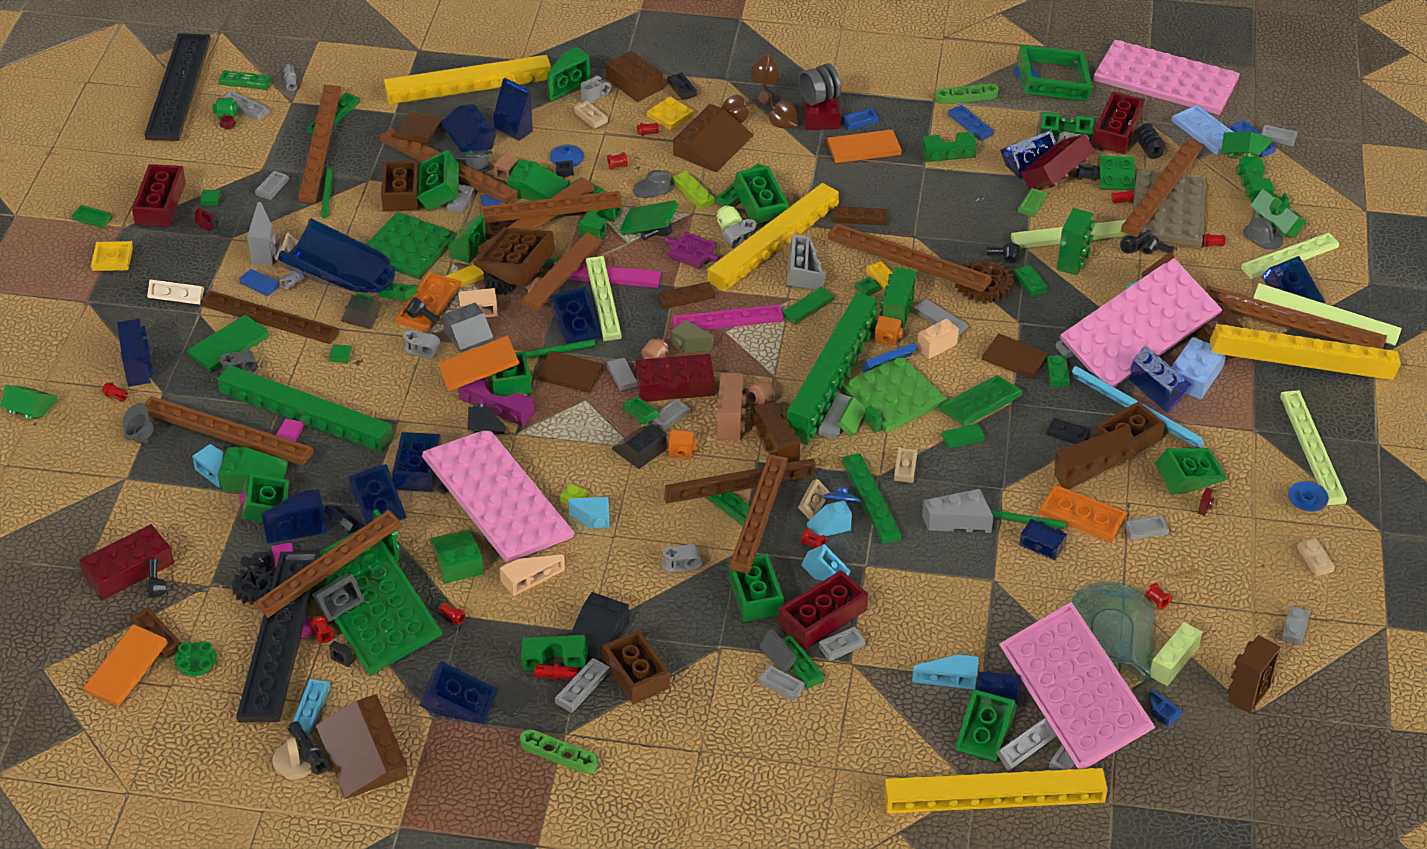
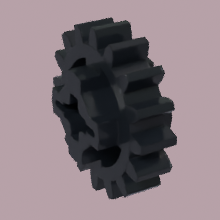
M249 566L247 571L240 570V575H235V580L231 582L233 595L236 596L237 601L242 599L243 604L250 601V605H253L255 601L270 592L274 578L272 571L267 572L266 567L260 570L258 566H255L254 569H251Z

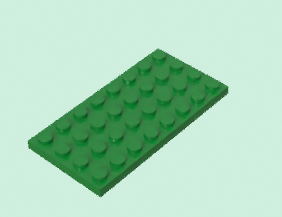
M354 533L320 551L321 556L330 551L332 548H334L341 542H343L344 540H346ZM382 539L314 586L315 590L319 591L348 573L354 576L365 601L334 620L369 676L443 635L441 629Z

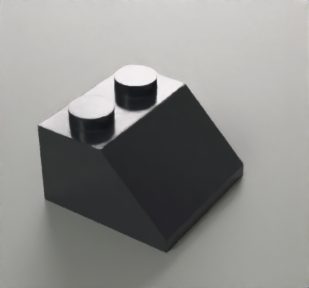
M473 404V407H468L467 430L471 434L480 431H492L493 434L510 435V430L485 404Z
M654 424L643 426L615 444L612 450L640 469L667 450L666 433Z

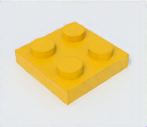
M671 96L647 110V117L670 131L694 116V110Z
M132 241L96 242L91 263L92 271L128 270L133 250Z

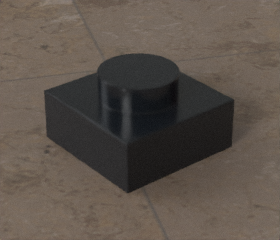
M573 160L555 162L556 175L560 177L574 175Z
M333 641L329 645L331 660L349 667L353 662L351 648L346 644Z

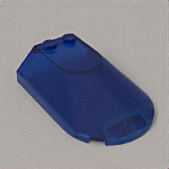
M312 218L309 219L299 242L289 253L281 251L277 259L281 266L314 282L360 293H374L385 290L393 283L395 278V268L391 267L390 260L383 253Z

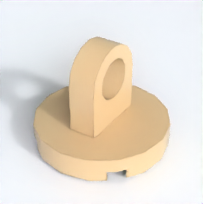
M295 737L286 739L287 743L280 746L273 755V767L276 773L288 780H298L308 776L311 773V766L304 761L303 752L297 745Z

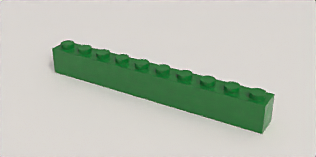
M230 365L217 379L219 392L223 395L252 404L288 419L301 421L304 425L317 428L369 449L382 452L394 438L392 424L237 367Z

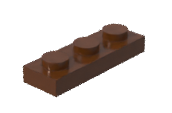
M835 206L834 223L886 226L887 209Z
M709 281L658 292V300L663 310L715 298V292Z
M149 607L130 617L132 624L167 639L168 644L160 653L164 658L178 651V646L182 643Z

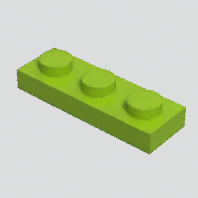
M687 171L672 176L673 184L700 210L715 204V197Z

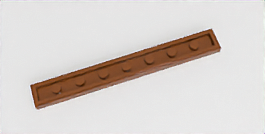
M582 177L551 199L588 195L594 191V185ZM557 215L519 219L507 228L536 230ZM497 235L480 245L478 252L482 253Z
M620 191L483 206L480 207V215H484L485 223L620 208L622 207Z
M586 232L523 298L522 304L538 312L586 261V258L601 245L602 239Z
M768 455L730 561L729 570L750 572L783 478L788 458Z
M386 511L255 602L256 607L269 618L401 526L400 520L391 511Z

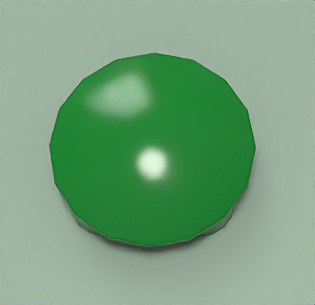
M210 642L182 643L178 646L174 662L179 672L187 676H199L209 672L214 667L217 657Z

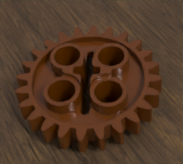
M985 258L981 262L979 259H976V262L969 260V264L963 263L964 267L991 276L992 281L983 292L955 283V288H958V293L963 292V297L968 296V300L974 298L976 303L979 300H982L983 304L985 300L992 303L993 299L999 302V297L1005 299V295L1009 296L1010 291H1012L1013 274H1010V269H1005L1006 265L999 266L1000 262L994 264L992 259L989 262H986Z

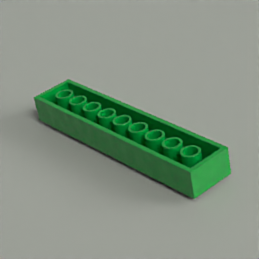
M855 293L787 410L789 428L794 429V436L800 438V443L808 445L811 438L814 439L817 427L821 426L825 413L827 414L831 407V402L835 400L838 390L842 389L844 379L849 377L852 365H856L858 355L862 354L865 342H869L872 330L875 331L877 325L875 317L878 313V306H876L877 298Z

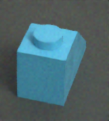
M209 444L192 456L194 467L197 472L217 487L222 488L218 471L224 458V453L221 449H217L212 444Z
M608 497L569 499V515L589 529L610 528Z
M845 500L827 504L807 522V527L820 536H830L850 531L852 513Z
M825 544L808 551L801 565L814 579L824 581L840 570L848 576L850 574L847 566Z

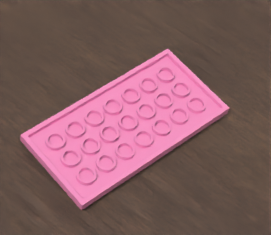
M1114 40L1096 70L1093 80L1188 107L1198 105L1207 112L1220 115L1239 80L1240 73L1199 61L1189 60L1184 57L1174 56L1169 53L1159 52L1154 49L1144 48L1139 45H1133L1121 40Z
M1173 258L1060 335V339L1093 376L1112 387H1116L1219 315L1222 309Z
M480 431L423 451V459L506 563L573 538L574 531L492 431Z
M1072 602L999 644L1077 769H1086L1155 728Z

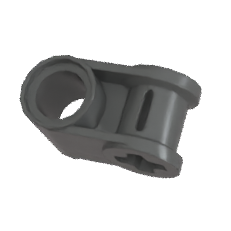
M248 349L227 353L220 357V363L223 365L221 373L230 365L250 373H254L258 369L255 356Z

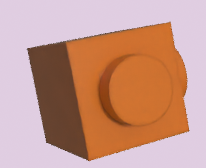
M880 316L875 327V341L896 345L898 339H902L904 328H901V320Z
M671 430L669 457L692 459L693 451L697 450V440H694V432Z

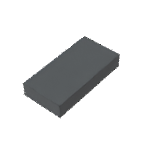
M768 630L760 647L779 670L788 673L797 657L774 630Z

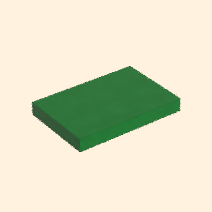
M676 200L630 208L620 228L621 234L626 235L668 227L678 206Z

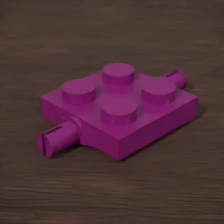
M685 232L678 239H673L669 236L665 238V244L673 246L668 252V257L698 269L708 260L717 262L721 259V256L713 254L717 249V243L688 232Z

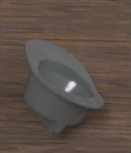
M492 151L477 154L453 155V157L461 159L463 164L479 172L489 170V155L492 154Z
M652 170L648 173L646 179L634 185L633 191L638 197L650 198L672 191L674 184L669 179L667 170Z
M1253 216L1249 225L1243 229V234L1246 238L1265 249H1277L1283 244L1281 235L1273 230L1271 222L1266 218Z
M143 403L134 404L127 410L123 418L124 438L137 443H149V437L153 433L154 426L149 419L147 406Z

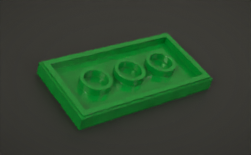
M245 314L189 348L187 355L211 373L223 366L220 363L222 355L245 349L249 350L268 338L269 332Z
M996 375L939 405L942 413L965 427L1021 397L1022 390Z

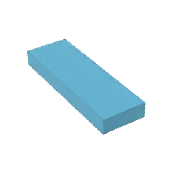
M309 679L293 722L298 721L309 736L313 734L331 687L330 682Z

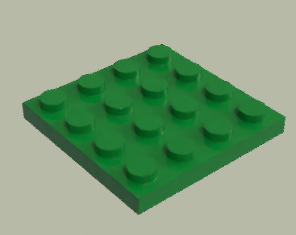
M397 211L358 253L362 259L420 280L446 252L449 242L455 238L457 233Z

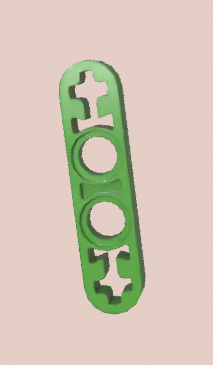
M995 84L941 88L935 92V101L939 104L991 100L998 97L999 87Z
M525 730L521 733V747L525 751L584 774H591L597 769V757L592 752L535 730ZM546 745H553L555 747L551 751L543 749ZM566 752L574 754L572 758L568 759L562 755Z

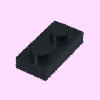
M682 72L667 77V82L681 100L697 96V90Z
M1057 418L1052 420L1047 429L1048 436L1072 444L1086 441L1090 433V429Z
M326 505L323 510L332 522L342 525V529L352 534L365 526L340 506Z

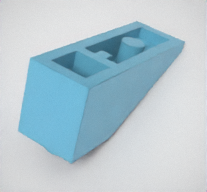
M957 654L914 665L912 682L975 690L979 657Z

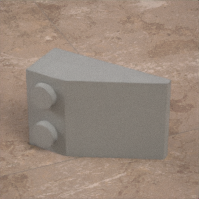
M258 202L247 236L251 264L273 265L278 250L275 247L276 234H273L272 225L262 203Z

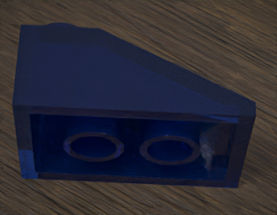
M507 78L503 79L493 114L494 128L518 141L533 132L530 90Z
M1300 256L1272 266L1262 275L1267 286L1325 303Z
M586 286L551 295L550 307L566 344L593 340L603 336Z
M387 464L349 476L350 488L366 525L374 520L373 510L376 509L381 515L389 510L399 520L407 518Z
M319 489L299 492L262 513L267 544L327 533Z
M441 661L430 676L419 706L440 716L484 724L497 688Z

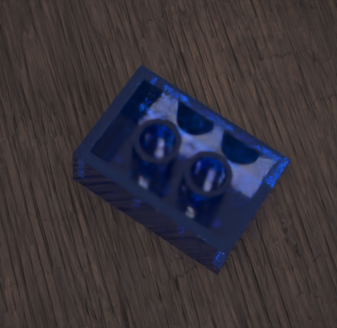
M140 319L117 322L122 361L128 387L151 383L150 375H153L152 364H148L151 363L148 339L144 338L147 336L145 325L141 326Z
M401 433L392 471L394 490L433 492L436 474L423 459L422 455L423 451L441 445L440 434Z

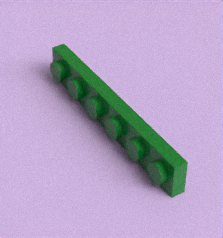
M861 453L842 457V464L881 543L886 544L901 540V533Z

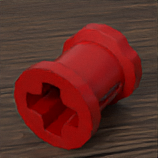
M621 152V154L613 156L611 154L607 155L609 169L613 170L614 167L620 166L627 167L626 153Z
M807 528L801 537V545H809L813 548L822 546L827 541V536H820L812 532L810 528Z
M1157 583L1150 585L1145 591L1144 596L1154 601L1160 610L1166 608L1172 600V595L1162 591Z
M318 616L310 622L311 629L316 632V639L319 643H327L334 638L335 632L332 628H329L328 620L325 616Z

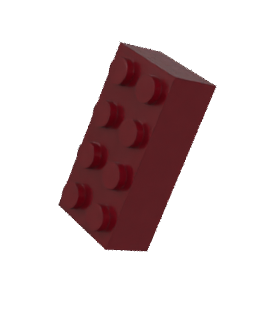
M1112 91L1094 129L1092 146L1125 154L1143 115L1145 99Z
M802 96L806 130L839 129L840 109L838 97L824 100V102L815 105H809Z
M1086 134L1063 139L1023 170L1021 175L1029 190L1031 188L1042 190L1047 186L1052 188L1059 183L1060 179L1069 175L1068 172L1077 169L1080 163L1087 161L1090 158L1089 155L1094 152V149Z
M148 165L132 206L135 225L170 227L186 183L183 166Z
M710 354L635 360L639 398L645 402L715 396V377Z
M152 524L79 559L83 577L101 600L149 577L148 559H159L157 572L175 564L171 547Z
M840 570L778 608V625L786 633L792 635L800 646L806 649L865 612L868 606V593L845 572Z

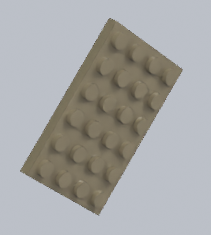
M1137 169L1133 210L1162 172ZM1182 176L1140 234L1149 229L1152 235L1156 236L1159 241L1201 247L1203 242L1206 179Z

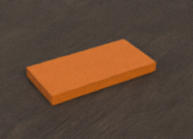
M893 129L827 138V144L835 163L901 155L902 151Z
M428 272L417 287L418 292L411 296V299L413 297L418 298L429 311L440 317L461 287V281ZM409 299L396 316L395 323L428 333L434 324L424 315L416 318L410 317L406 313L407 306L411 301Z
M507 335L441 361L438 365L449 392L518 365L519 361Z
M1058 485L1053 486L1038 514L1047 518L1065 521V525L1111 543L1127 518L1128 513Z
M133 624L83 687L84 692L119 707L168 644L167 639Z

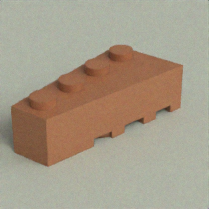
M742 373L720 374L717 440H740V434L744 433L745 421H741V419H745V408H742V406H746V394L743 393H746L747 381H743Z

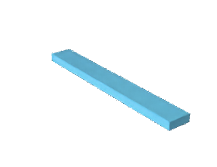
M1077 366L1072 370L1077 380L1126 408L1139 402ZM1142 404L1165 423L1164 430L1196 448L1203 447L1204 442L1200 436Z

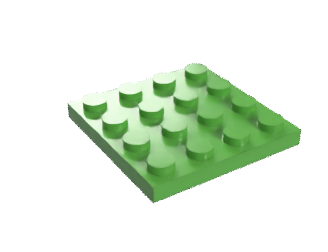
M903 356L902 358L892 359L886 362V364L844 382L841 389L847 396L855 397L865 409L872 406L882 416L881 429L885 433L909 423L947 402V398Z

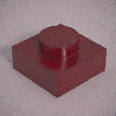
M198 208L195 211V224L200 228L210 231L213 228V215Z
M1205 488L1200 500L1198 514L1205 516L1208 509L1212 510L1215 498H1212L1214 489Z

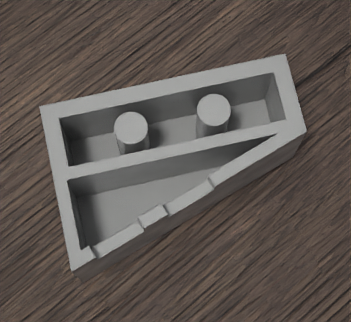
M792 234L788 250L786 285L813 290L823 287L826 274L825 271H822L821 261L817 259L816 249L811 237Z
M980 489L923 500L922 518L928 530L954 531V529H966V532L985 530V533H991L993 515Z

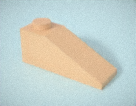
M560 554L516 559L500 567V580L508 591L515 596L565 571L564 556Z

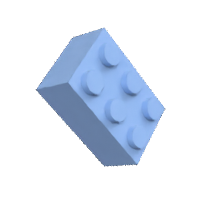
M1192 337L1170 368L1167 386L1201 400L1223 369L1226 355L1211 353L1209 343Z

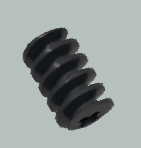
M1145 123L1135 130L1133 137H1135L1150 159L1161 157L1164 153L1165 142L1156 132L1155 128H1153V125Z

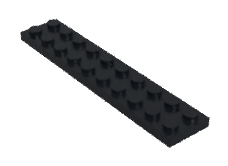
M178 33L144 134L145 140H180L211 42L210 34Z
M320 551L280 552L270 591L321 557ZM314 586L269 618L263 615L236 716L238 722H280Z

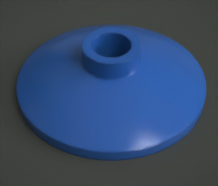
M560 145L550 152V160L555 165V162L573 160V166H576L584 159L582 149L575 145Z
M1302 481L1295 483L1288 492L1290 502L1295 507L1304 511H1319L1328 503L1326 490L1313 482Z
M836 488V492L821 495L823 499L861 503L859 498L849 494L848 489Z

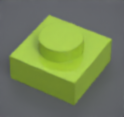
M569 484L560 495V501L569 505L570 498H586L587 490Z

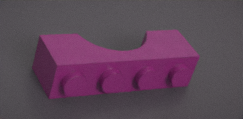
M486 378L458 388L460 400L472 405L485 404L496 416L523 426L535 413L534 399L519 392L510 396L494 395L487 390Z

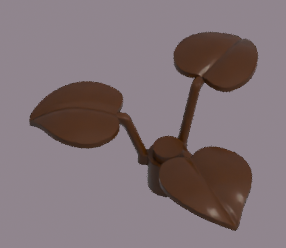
M769 54L758 60L751 70L753 80L759 84L763 83L764 91L759 93L758 99L744 103L742 96L733 95L727 98L721 107L739 123H742L749 114L746 106L759 101L763 104L770 103L773 110L769 113V119L774 126L789 129L799 125L796 108L791 102L787 100L779 101L776 107L773 104L774 94L768 90L766 84L774 85L778 81L779 70L775 60Z

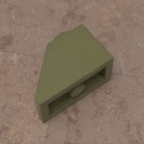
M684 320L671 331V345L685 353L712 351L714 349V335Z

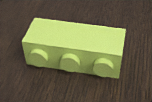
M1184 622L1152 660L1149 676L1168 686L1199 648L1202 631Z

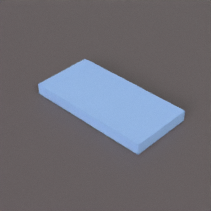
M1198 105L1173 115L1171 119L1173 123L1216 155L1221 154L1224 132H1233Z

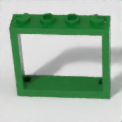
M1020 45L1016 58L1024 94L1080 101L1089 100L1093 88L1084 52ZM1029 61L1077 67L1080 83L1032 77Z

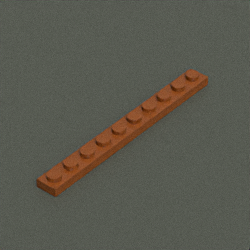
M324 85L298 196L299 202H317L340 99L341 86Z
M393 128L380 135L381 142L420 162L441 153L423 143L396 138V130ZM457 161L459 163L458 181L504 204H508L518 196L517 190Z
M1191 139L1185 141L1123 223L1121 232L1138 237L1202 151V143Z
M838 223L828 233L829 240L983 292L992 281L991 276Z
M1208 285L1205 290L1218 305L1225 303L1232 313L1334 342L1383 349L1387 339V335Z
M150 396L144 403L151 417L303 466L314 453L313 447Z

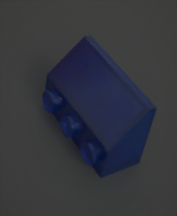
M475 104L460 105L442 120V126L461 152L491 150L493 148L496 132Z
M1050 130L1003 148L1000 152L1006 167L1019 179H1022L1021 172L1055 146L1056 141Z
M1146 345L1132 361L1129 380L1166 413L1170 411L1192 385Z

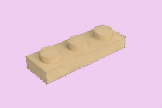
M150 279L147 297L201 305L200 301L203 299L204 287Z

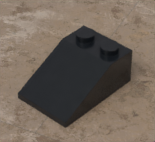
M591 592L583 604L570 636L585 635L588 646L587 659L591 660L594 658L603 663L602 645L620 637L629 622V605Z

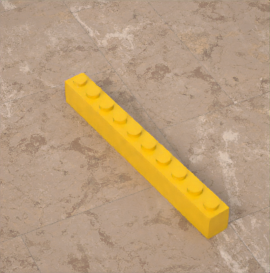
M547 55L389 78L384 79L385 94L389 105L546 81L551 65Z
M821 183L707 269V282L709 281L711 285L723 292L732 287L750 271L756 269L765 260H768L771 252L774 254L787 243H790L792 234H802L804 230L834 209L839 203V192Z
M1216 324L1210 338L1211 353L1388 380L1394 379L1401 365L1398 351Z
M1103 768L885 779L884 786L887 814L1105 803L1107 794Z

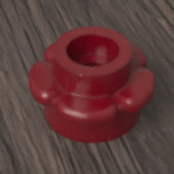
M223 115L220 118L219 125L226 130H230L236 125V121L232 115Z

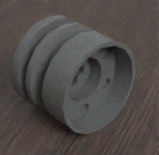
M827 63L815 69L811 68L800 72V90L809 105H815L824 102V100L840 96L841 82L832 64Z

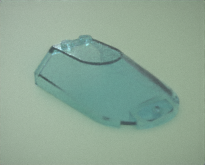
M1097 582L1081 588L1074 595L1071 602L1112 662L1133 665L1145 676V682H1149L1153 632V609L1150 602L1136 589L1121 583Z

